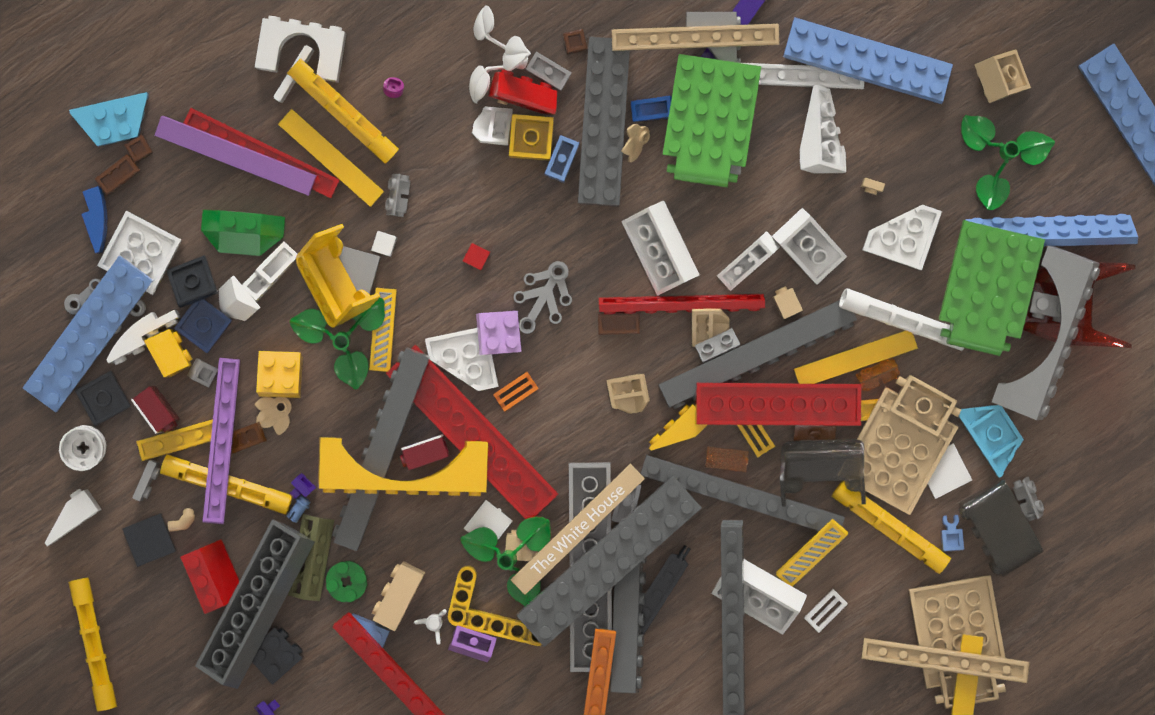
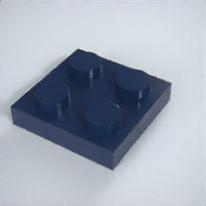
M203 299L190 306L174 329L204 352L209 353L233 320Z

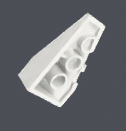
M813 85L800 146V169L811 173H845L846 152L844 146H840L838 134L841 132L834 122L833 116H835L836 112L830 89L819 85Z

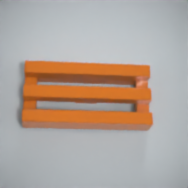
M526 372L494 393L493 396L505 412L539 388L529 373ZM524 378L528 379L526 383L502 399L499 397V395ZM530 384L532 385V389L505 406L503 402Z

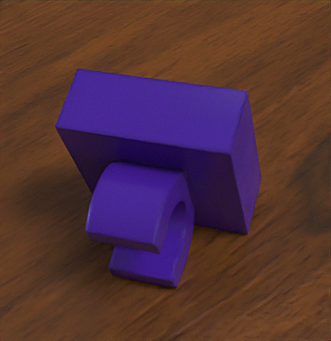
M301 473L291 482L295 488L289 494L294 499L301 494L307 497L316 487Z
M273 700L268 705L262 701L254 708L259 715H274L273 711L280 705L276 700Z

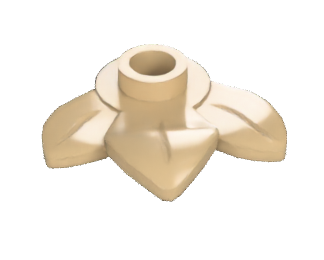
M633 124L627 128L629 140L621 150L622 153L629 155V162H633L639 157L643 145L650 138L649 128L639 126L638 124Z
M271 397L260 398L255 403V406L261 411L258 414L256 423L260 422L262 428L273 426L275 432L281 435L290 424L288 416L292 409L290 400L286 397H277L275 399ZM279 403L284 404L285 408L283 411L278 410L277 405Z

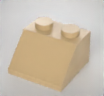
M1016 49L974 64L989 103L1031 88Z

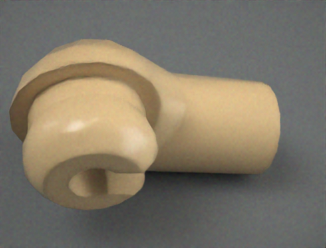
M186 508L183 510V515L179 520L168 521L169 532L188 529L195 520L193 509Z

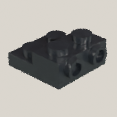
M277 626L265 636L252 661L272 685L304 657L301 654L303 653L302 648L297 643L292 644L288 639L289 634L282 627L279 629Z

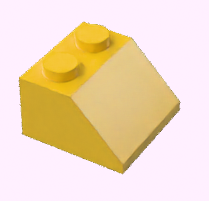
M168 329L144 340L163 377H172L192 366L190 362L192 357L187 349L184 350L180 343L183 341L177 331L174 332L173 329Z

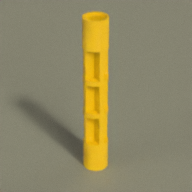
M300 58L287 74L386 164L399 148L386 136L383 137L382 133L323 78L318 74L315 75L313 73L314 70Z
M166 454L160 474L206 488L208 468ZM229 475L227 495L287 515L292 501L290 494Z
M843 480L837 486L831 497L845 507H849L853 513L917 559L923 560L924 564L940 574L948 565L951 557Z
M89 577L70 581L68 583L73 606H76L81 629L79 633L80 635L82 634L87 656L85 660L89 665L93 683L92 692L96 710L104 711L117 707L113 684L110 682L105 661L107 657L102 648L99 634L100 626L97 625Z

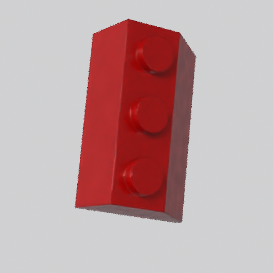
M503 69L501 72L494 73L488 97L544 115H554L556 113L557 91L552 89V85L540 82V85L532 83L533 79L521 76V78L513 76V72Z
M222 539L180 557L204 614L229 603L240 580Z

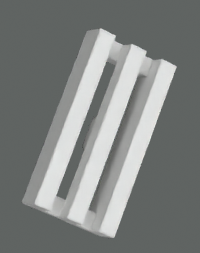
M832 589L804 619L819 633L848 603ZM834 595L836 598L812 621L810 618ZM840 601L841 604L817 626L816 623Z

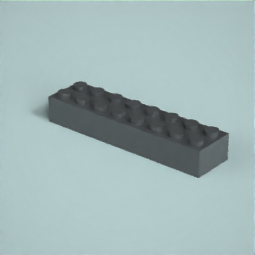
M589 37L578 204L619 207L623 159L621 150L624 144L630 50L612 51V38Z
M272 519L195 667L224 686L239 688L315 543L313 540L289 525Z

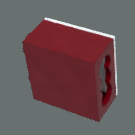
M149 386L131 399L155 434L170 432L178 426L176 422L180 418L157 386Z
M441 434L401 448L403 454L400 455L403 467L407 466L408 470L447 458L450 456L444 435Z

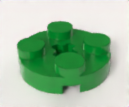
M341 561L335 564L326 576L327 590L334 599L341 602H353L360 598L368 584L367 575L363 567L354 561ZM350 576L352 585L344 587L343 581H341L342 577Z

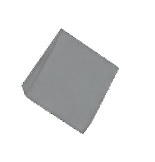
M196 358L187 376L209 388L218 369Z

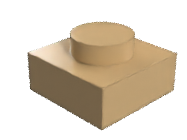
M864 178L861 187L865 188L864 192L877 195V192H883L885 183Z

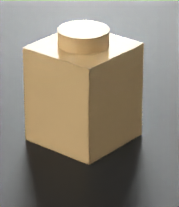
M785 286L775 291L776 295L772 298L782 319L803 311L793 288L787 289Z

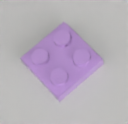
M518 311L476 314L480 355L521 352Z

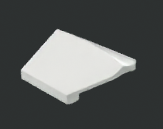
M485 106L482 113L474 121L472 134L480 143L508 145L511 135L513 109Z
M232 276L219 288L221 312L230 318L246 321L260 308L235 276Z

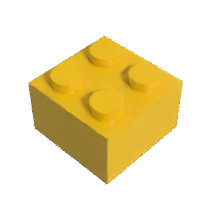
M512 114L509 158L550 161L554 117Z
M259 351L256 390L259 397H301L303 362L301 353Z

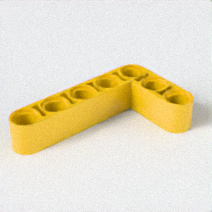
M464 566L460 569L448 612V620L452 625L535 646L542 645L539 641L533 639L532 633L522 621L469 608L477 572L472 566ZM465 570L471 571L473 579L465 581L462 578V572ZM460 590L466 591L468 599L460 601L457 598V592ZM456 610L461 611L463 614V619L460 621H455L452 618V613ZM476 615L483 618V624L480 626L472 623V618ZM496 620L501 621L504 625L500 631L492 628V623ZM516 625L521 626L524 630L520 636L512 633V628Z

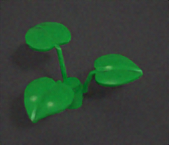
M965 115L961 123L962 138L970 149L981 151L986 144L999 147L1000 156L1004 159L995 177L985 175L976 184L977 197L989 211L1000 207L1009 196V182L1006 179L999 178L1009 160H1012L1020 153L1023 162L1029 165H1038L1047 158L1055 144L1052 138L1032 131L1022 133L1016 142L1009 141L1006 144L1002 142L992 143L990 140L995 136V126L989 119L981 116Z
M379 297L369 309L352 318L356 322L348 332L340 331L336 335L325 329L327 322L322 312L317 309L305 310L292 317L289 322L293 331L305 342L319 343L323 339L324 332L333 340V346L337 350L346 352L347 355H340L336 359L334 371L341 381L356 390L363 384L368 373L369 364L362 352L356 351L351 354L347 349L351 342L350 334L359 324L366 331L378 329L385 318V301Z
M531 517L522 521L517 528L516 535L523 542L514 551L506 550L502 554L499 548L495 547L498 543V537L490 528H476L462 536L460 540L467 552L475 559L483 562L491 561L496 551L497 564L501 569L519 572L521 569L514 567L517 562L516 553L525 545L532 551H540L551 539L550 521L544 517ZM515 573L508 579L507 590L516 601L526 606L540 593L541 581L524 594L511 581V578L517 574Z

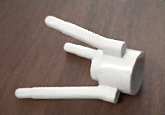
M445 609L439 614H431L427 619L423 618L414 621L415 624H426L429 630L435 632L437 645L441 643L439 629L443 624L442 617L447 612Z

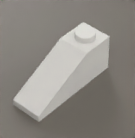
M766 231L722 270L717 277L731 291L779 249L780 246Z
M78 489L70 495L72 499L65 504L45 541L47 546L52 545L102 510L88 489L83 491Z

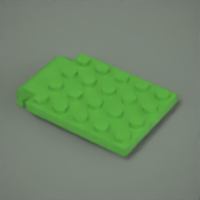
M679 54L663 155L677 157L676 165L668 164L667 172L674 173V180L727 188L729 182L737 183L738 174L730 173L731 165L746 167L761 66Z
M963 220L939 320L951 323L949 329L942 328L940 336L947 337V344L1000 356L1002 351H1010L1011 344L1005 343L1006 336L1021 339L1045 239Z

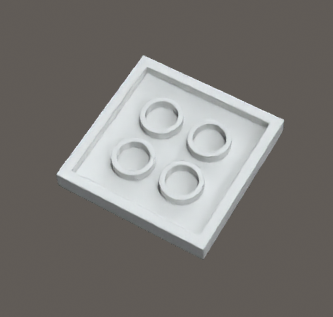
M126 211L97 266L108 271L118 256H122L154 280L146 290V292L154 295L182 240Z

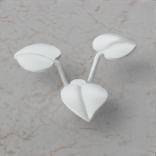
M486 5L475 20L474 35L477 40H483L486 37L489 41L505 49L502 66L486 67L485 70L483 66H478L473 71L469 90L471 98L476 104L489 89V71L501 69L512 71L515 68L523 70L527 65L528 56L531 54L518 36H513L507 45H504L489 35L494 27V16L490 7Z

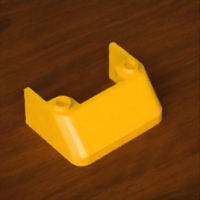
M343 224L314 234L296 255V264L327 324L332 328L366 311L380 297L379 293L370 296L368 292L362 289L356 291L339 258L342 253L343 243L337 237L344 228Z

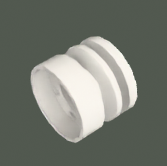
M82 425L71 429L63 436L59 445V453L66 466L73 470L85 471L102 461L106 454L107 444L100 430L93 426ZM83 442H85V445L89 446V449H87L85 452H83V449L79 448V446L82 445Z

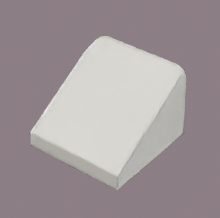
M377 231L371 251L391 257L397 237Z

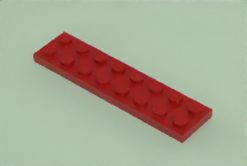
M696 383L695 424L861 426L862 384Z

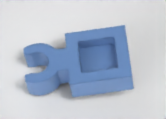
M958 515L953 516L954 522L952 524L948 523L947 516L942 517V523L946 527V530L940 531L942 552L964 550L962 529H956V525L959 523Z

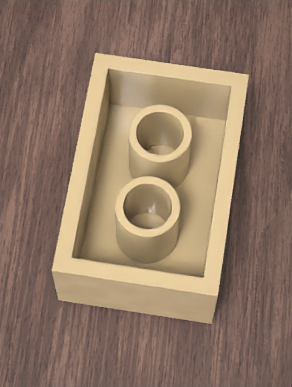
M405 561L401 565L397 564L390 576L394 578L392 583L388 582L381 593L384 596L382 602L378 601L371 613L375 615L373 621L396 631L425 572Z

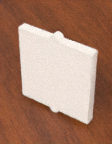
M485 500L464 529L471 532L479 527H487L493 530L499 539L513 520L502 513L501 508L497 509Z

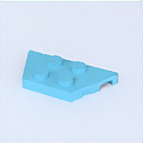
M145 92L69 111L99 147L134 139L139 136L141 122L145 114V105L149 95Z
M1000 405L961 409L958 417L997 477H1002L1003 472L1024 439L1004 408Z

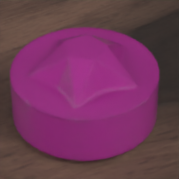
M390 77L384 81L383 92L386 96L398 98L403 94L404 83L400 79Z

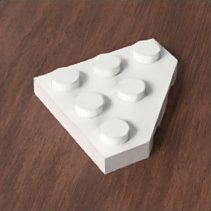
M925 205L912 209L869 230L862 250L922 270L942 211Z
M477 328L425 339L428 355L431 356L430 360L477 391L499 387L492 354L480 355Z

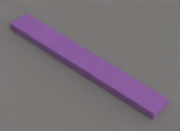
M161 116L154 135L308 196L317 175L165 116Z
M219 358L203 523L224 524L240 359Z

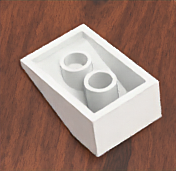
M803 208L772 236L816 284L820 283L847 257Z

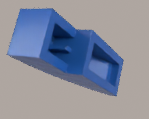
M672 96L631 101L633 122L668 119Z
M97 186L83 191L89 211L83 213L82 217L94 251L100 254L103 253L106 242L107 208L103 190Z

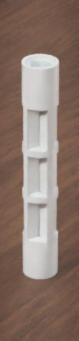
M848 288L842 293L839 307L909 331L915 335L926 337L960 351L964 349L963 347L947 344V337L940 336L941 329H949V324L941 323L921 314L899 308L893 304L882 302Z

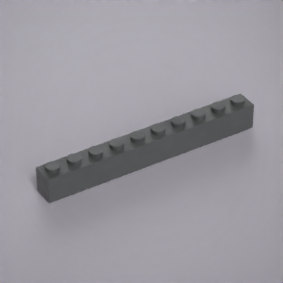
M840 300L660 383L658 386L668 407L673 406L676 409L685 405L684 400L690 397L696 400V383H723L727 380L732 383L741 379L740 374L746 371L751 374L760 370L759 365L767 362L768 365L779 361L778 356L786 354L788 357L798 352L797 348L802 345L807 348L816 344L815 339L821 336L826 339L835 335L834 330L842 327V330H846L854 326L853 321H856L857 318L853 312L839 307Z
M408 347L405 349V352L401 351L398 356L397 363H400L398 370H394L391 375L390 382L393 383L390 390H386L382 401L386 403L383 410L379 409L375 419L378 421L376 429L372 428L368 440L371 441L369 448L365 447L361 459L364 460L362 467L382 478H385L431 357ZM356 489V493L347 494L349 502L347 506L343 505L339 516L342 517L341 524H336L332 534L335 537L334 543L355 551L359 549L381 490H377V494H366L365 490Z
M647 454L640 472L642 476L664 483L674 476L687 490L818 531L832 519L840 526L843 525L845 519L844 516Z
M722 520L723 715H745L743 520Z

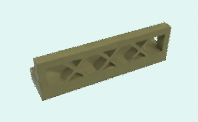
M303 514L300 533L315 543L304 562V571L302 572L300 569L289 590V596L303 600L320 601L334 525L333 519ZM309 520L313 521L312 530L310 532L308 529ZM300 582L301 591L300 593H297V585Z

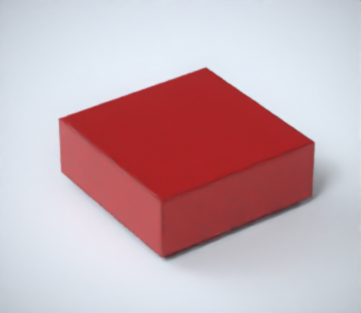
M471 243L463 262L482 270L490 252Z

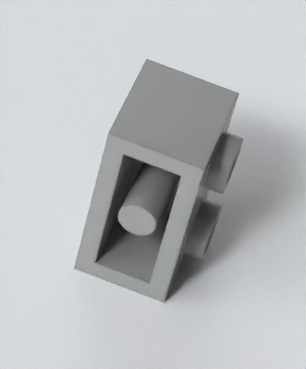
M1033 291L1027 312L1032 313V317L1044 319L1045 316L1053 317L1052 321L1061 323L1059 296Z

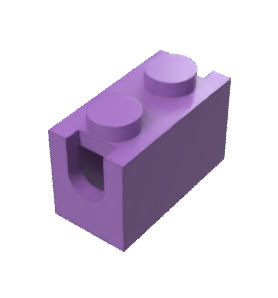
M457 625L448 650L488 662L492 656L497 638Z

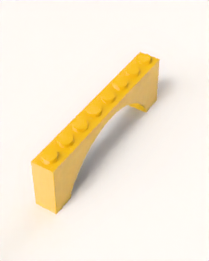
M320 437L318 488L323 489L324 493H335V489H344V493H356V489L365 490L366 494H377V490H386L385 494H398V490L406 491V494L419 495V491H427V495H440V491H446L451 496H460V492H469L468 496H481V492H486L488 442L465 441V447L438 472L421 479L397 481L379 477L360 466L345 450L341 438Z

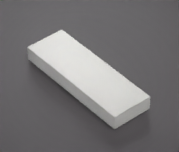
M307 45L304 46L294 64L300 58L307 64L314 50ZM288 74L274 95V99L280 103L284 102L295 84V81Z

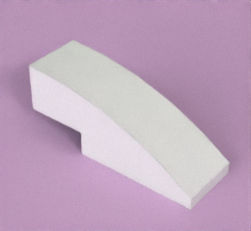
M285 242L242 285L255 302L274 285L296 260L297 253Z

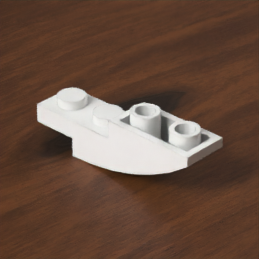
M173 310L159 318L156 313L151 312L141 318L116 342L107 358V362L118 365L127 360L125 356L131 353L137 355L144 351V346H146L144 342L146 340L145 336L148 338L159 334L158 329L164 326L168 329L178 323L176 320L181 318L178 311Z

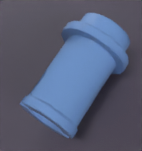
M302 495L295 499L296 503L286 515L288 518L291 517L290 520L295 523L298 522L306 508H310L309 504L311 502Z

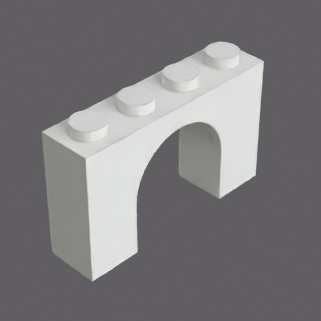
M269 16L268 19L263 18L255 68L257 70L278 73L280 54L285 42L294 36L304 35L314 39L318 44L320 56L317 74L325 81L338 83L346 33L342 31L341 27L330 26L329 29L321 28L322 25L310 22L308 26L302 25L301 21L294 19L284 22L281 21L280 17Z

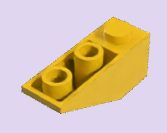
M686 404L678 412L680 417L676 421L671 419L663 427L666 431L661 436L657 433L649 441L651 444L649 449L651 451L696 437L707 426L695 424L696 407L693 404L690 407Z

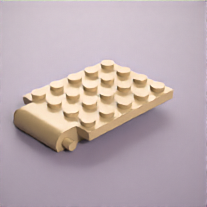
M909 375L907 379L901 376L898 377L896 384L902 386L899 393L885 386L837 475L911 515L958 429L957 425L947 419L950 414L958 417L961 409L955 407L957 400Z
M991 575L908 589L918 646L960 652L962 634L983 637L981 655L1005 658ZM922 668L926 689L941 688L942 695L935 696L936 704L943 703L945 709L952 708L957 673ZM978 676L975 704L998 700V693L1006 692L1005 685H997L995 678Z

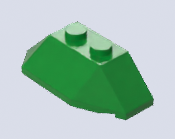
M203 210L201 231L219 253L261 256L284 238L285 217L221 210Z

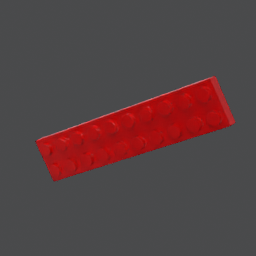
M414 345L411 348L415 351L423 353L417 345ZM429 359L414 400L415 405L460 452L465 447V441L488 442L487 480L525 519L535 517L558 495V492ZM396 363L386 372L390 378L393 371L398 370L400 363Z

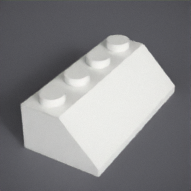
M664 201L621 221L657 296L699 276V272Z
M744 559V613L783 635L800 613L807 595ZM721 577L711 593L722 599Z

